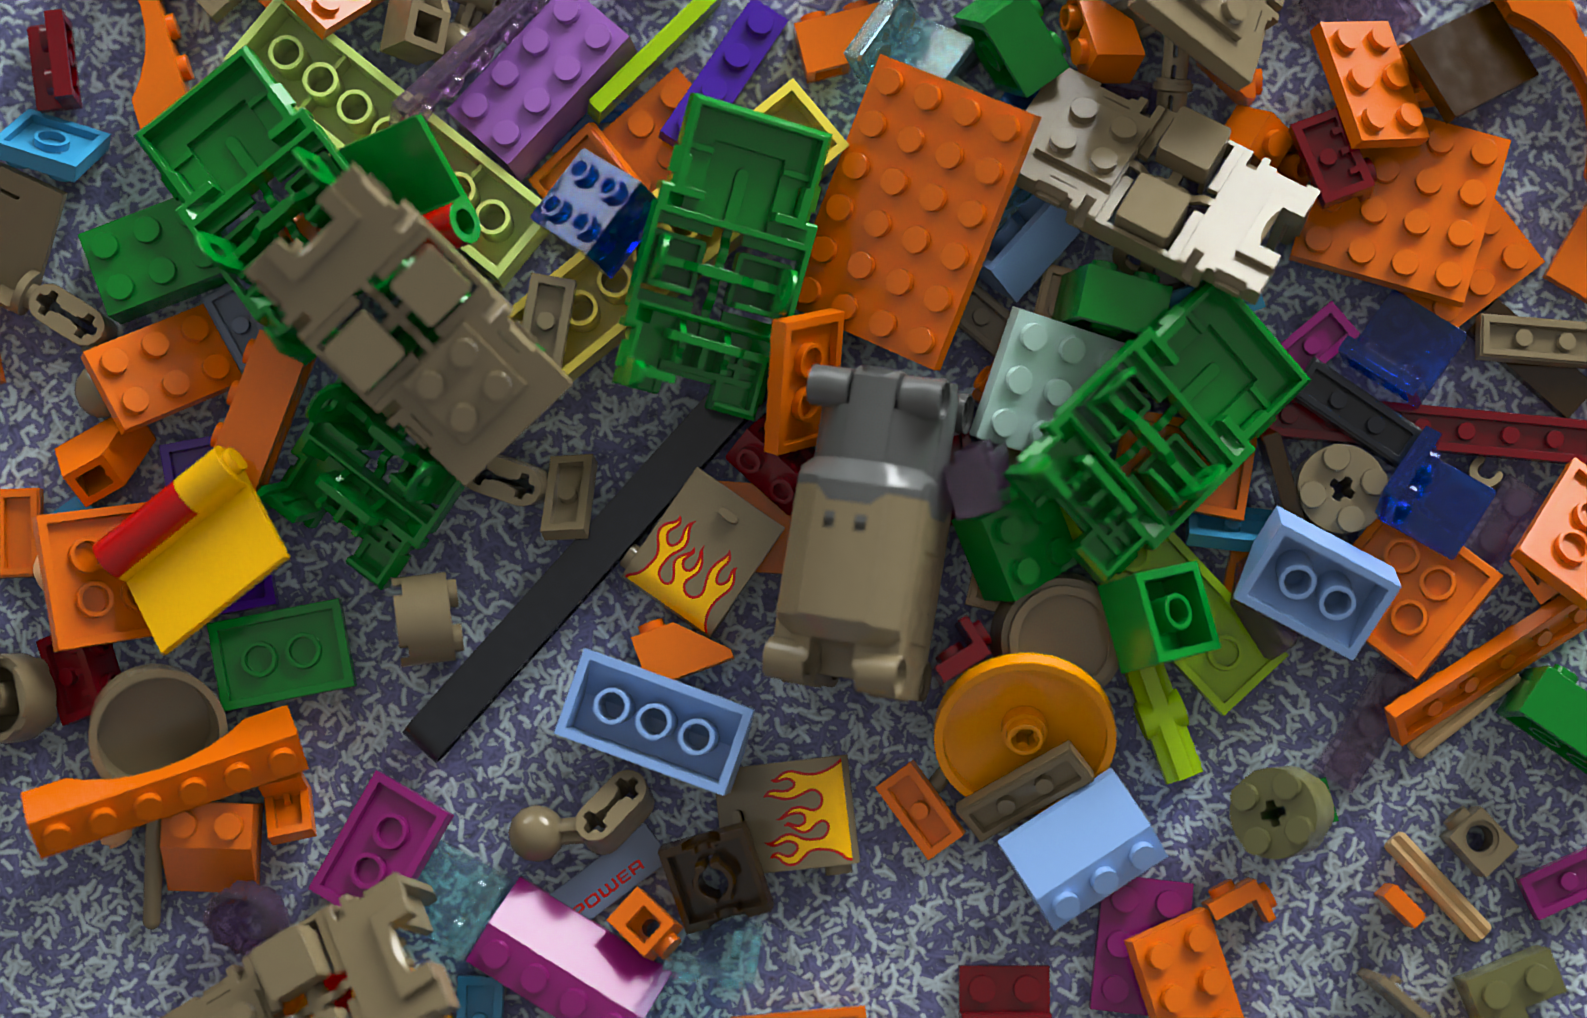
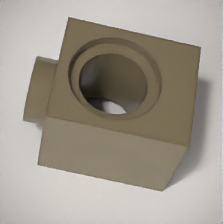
M1461 806L1456 809L1443 822L1447 829L1439 835L1470 871L1478 877L1487 878L1519 848L1482 806H1470L1468 809L1465 806ZM1478 826L1483 831L1484 842L1479 849L1474 851L1468 846L1466 836L1470 828Z

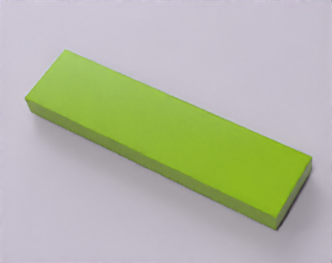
M692 0L589 99L587 114L599 124L720 6L722 0Z

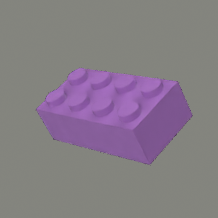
M551 0L446 111L464 134L515 179L521 182L588 112L589 99L638 52L630 36L588 0Z

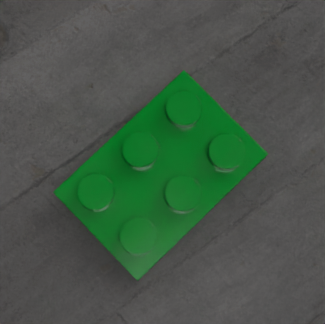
M340 598L207 624L219 698L224 712L357 686L343 604Z

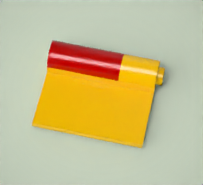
M219 445L214 447L93 545L94 555L100 565L110 575L127 583L161 654H169L290 558L245 472L247 469L246 461L232 447L227 449Z

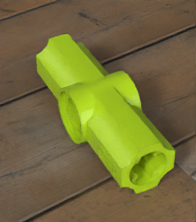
M1164 664L1125 673L1126 681L1135 700L1133 709L1145 740L1150 741L1165 784L1181 781L1203 772L1201 761L1187 728L1190 723L1185 705L1178 690L1172 687Z

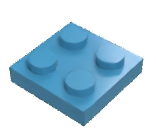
M28 108L0 132V160L5 161L7 165L13 168H29L48 174L51 179L56 181L75 182L109 150L111 134Z

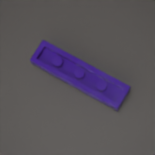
M750 0L660 130L658 138L672 147L674 144L679 143L677 140L690 93H698L735 104L787 27L789 20L762 2Z

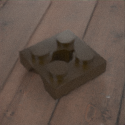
M746 821L662 844L657 851L686 935L709 929L715 923L731 916L747 915L750 918L772 911L774 901ZM709 862L711 869L720 870L728 879L729 886L725 888L723 894H721L720 889L709 886L703 879V871L706 870Z

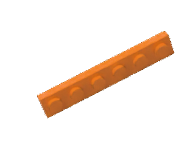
M1560 595L1554 600L1544 603L1538 610L1518 623L1508 626L1502 633L1485 644L1472 649L1466 656L1444 670L1436 672L1416 688L1400 695L1392 703L1384 707L1391 737L1401 746H1404L1587 629V609L1585 611L1581 610L1563 595Z

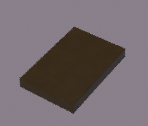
M1494 1L1427 32L1400 48L1446 124L1528 83L1539 75Z

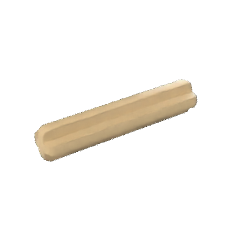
M1516 673L1407 743L1408 749L1418 759L1425 757L1513 689L1521 681L1519 674Z
M1397 832L1388 839L1384 845L1385 850L1471 941L1479 942L1488 935L1492 929L1491 924L1404 832Z

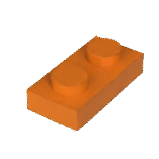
M911 760L875 787L928 861L966 833V830L914 760Z

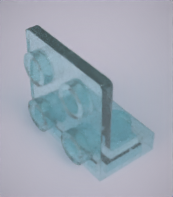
M881 0L843 54L859 83L868 86L880 54L951 81L975 47L973 38L920 17L911 0Z
M440 840L417 880L432 885L437 897L436 902L429 906H424L434 930L427 937L448 948L449 950L446 954L463 963L491 920L513 879L449 843Z
M746 920L744 930L736 929L734 931L730 959L739 960L738 964L671 954L664 959L663 969L672 970V979L699 982L701 975L718 978V986L743 990L746 982H755L764 922Z

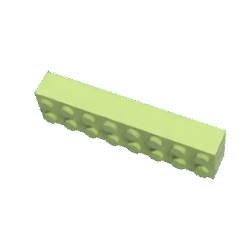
M272 0L224 57L226 61L244 45L251 48L276 82L282 83L297 103L294 106L295 109L299 110L303 106L310 111L314 117L313 121L322 127L337 149L421 112L480 220L481 232L478 240L456 250L503 288L559 222L558 216L552 207L334 33L322 40L283 0Z

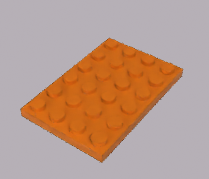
M880 54L846 141L849 143V146L840 155L814 224L818 225L796 309L803 313L828 308L845 311L844 331L927 368L940 371L1042 117Z

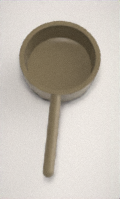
M1065 571L1016 602L1000 601L990 628V637L993 641L990 643L993 658L1016 653L1053 656L1081 668L1101 688H1104L1116 674L1119 663L1098 591V585L1081 575ZM940 766L929 778L930 783L938 794L949 783Z
M144 664L120 673L99 693L91 710L88 746L92 762L99 775L103 779H115L157 770L186 759L209 747L228 733V726L220 701L211 689L195 676L172 665ZM161 819L145 824L143 925L151 930L156 929L161 922L163 860L160 850Z

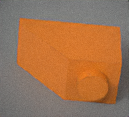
M663 618L638 626L640 634L631 637L641 667L673 680H679L735 659L730 648L674 622L665 625Z

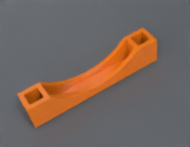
M138 0L145 27V57L140 80L131 100L140 130L190 90L188 81L194 79L189 59L186 54H179L175 41L182 38L179 24L174 13L167 14L163 0Z
M1490 0V2H1495L1509 26L1522 31L1541 44L1560 63L1572 81L1580 99L1587 127V36L1584 35L1577 22L1578 13L1571 0ZM1586 157V162H1585V167H1584V173H1583V176H1584L1586 182H1587V157Z
M287 704L243 719L229 733L209 747L166 767L115 779L82 780L64 778L21 792L28 829L40 859H44L308 770L309 767Z

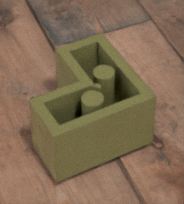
M1533 945L1453 977L1469 1018H1529L1526 1007L1567 992L1551 949L1539 945Z

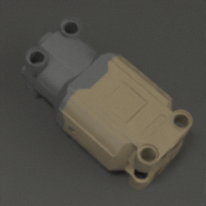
M819 364L813 365L807 381V399L810 405L823 407L815 456L801 466V471L798 475L776 610L774 636H770L767 640L762 657V670L766 677L782 679V682L822 688V686L835 687L839 678L842 677L854 679L855 690L868 693V696L908 702V700L923 702L926 700L932 678L931 663L928 662L954 500V493L946 481L954 433L967 434L972 425L974 414L972 394L958 393L959 386L948 380L910 376L903 371L889 368L858 366L857 369Z

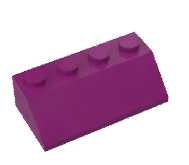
M523 876L519 877L465 960L555 1018H645L673 973L672 969L656 959L651 961L645 958L630 943L557 900L550 893Z

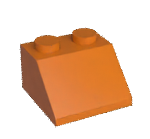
M210 802L162 818L160 850L168 891L258 894L264 803Z

